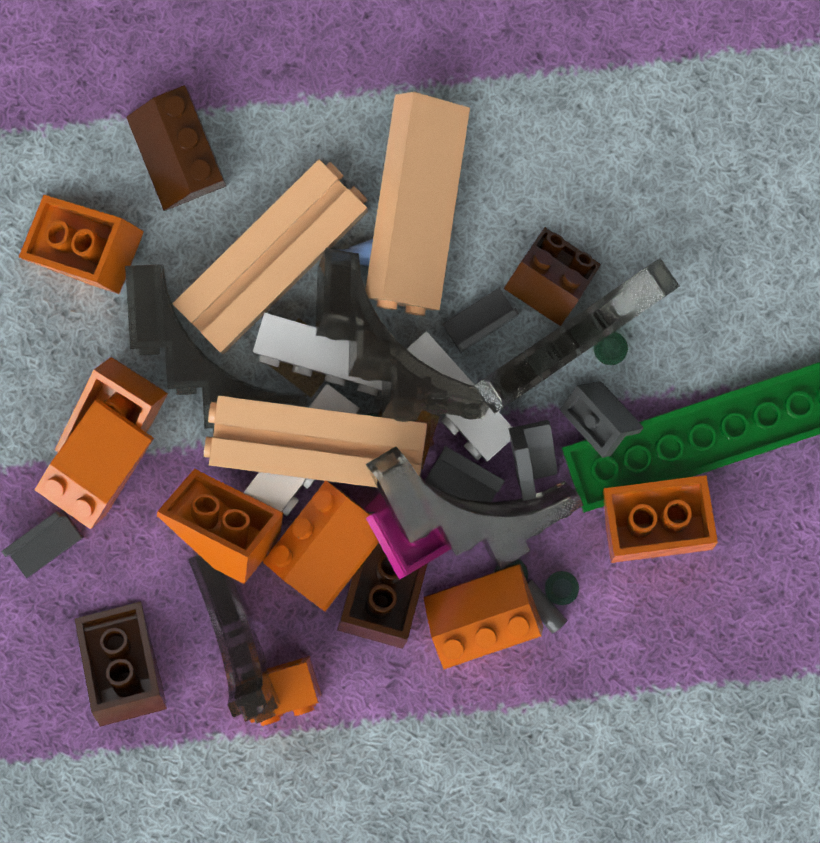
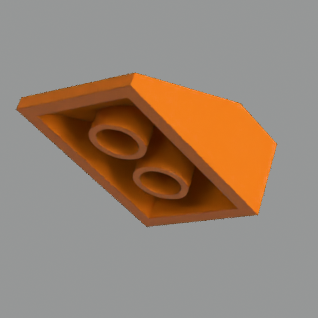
M43 195L19 258L89 285L120 294L144 231L123 218Z
M110 357L93 370L54 450L59 452L97 398L147 432L168 393Z
M97 398L51 461L34 490L83 525L92 529L109 512L154 438Z
M194 468L157 511V517L214 569L245 584L279 541L283 512Z

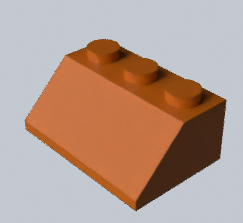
M707 475L603 489L605 525L611 563L713 550L718 543Z
M325 481L266 556L263 563L283 581L326 612L379 543L366 519L371 514L341 490Z
M520 563L423 597L431 638L443 670L542 636L544 626Z

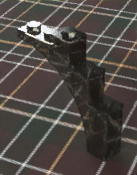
M325 248L317 271L315 336L327 337L331 340L349 341L348 376L360 377L366 381H382V417L393 418L399 422H416L421 411H428L434 415L449 414L461 416L469 420L483 419L493 403V390L458 381L438 372L417 359L394 338L375 312L368 299L361 277L359 253Z
M659 258L536 344L480 380L474 386L479 391L484 403L495 414L670 294L680 285L662 259Z
M164 264L125 266L130 349H139V355L160 354V348H165L167 389H176V395L197 394V388L202 387L204 429L213 428L214 433L215 424L208 423L210 404L211 402H217L218 396L308 407L307 394L280 393L256 387L230 375L211 361L191 340L176 315L167 289Z
M397 447L392 448L366 464L398 528L410 543L426 537L432 530L437 528L443 541L456 556L464 551L471 550L482 541L487 553L500 568L514 563L530 551L526 540L539 535L544 529L570 516L574 511L584 506L580 496L565 481L537 493V498L526 501L520 498L516 500L485 502L466 500L453 496L422 479Z
M200 555L189 558L188 561L206 605L222 655L229 692L227 705L232 717L242 714L245 722L254 718L256 724L274 717V710L279 708L281 703L265 667L267 659L253 628L252 622L254 619L238 581L214 569Z

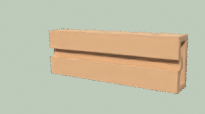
M417 92L395 94L364 295L365 299L377 301L376 307L397 310V305L406 307L405 313L425 316L426 310H440L470 107Z
M318 159L172 303L223 355L264 315V312L266 313L368 212L367 207L364 205L368 201L367 198L355 186L350 190L347 189L340 182L344 177L343 174L331 162L325 165Z
M218 396L217 402H211L208 423L215 424L213 437L206 436L204 457L209 458L210 466L418 493L427 423Z

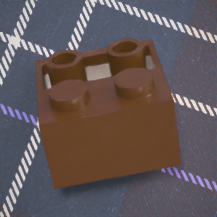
M544 227L504 289L561 327L601 264L588 253L577 249L565 241L559 234L553 233Z

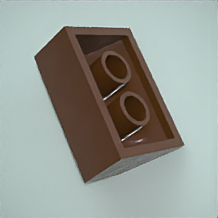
M185 85L153 97L126 117L164 211L227 186L191 95Z

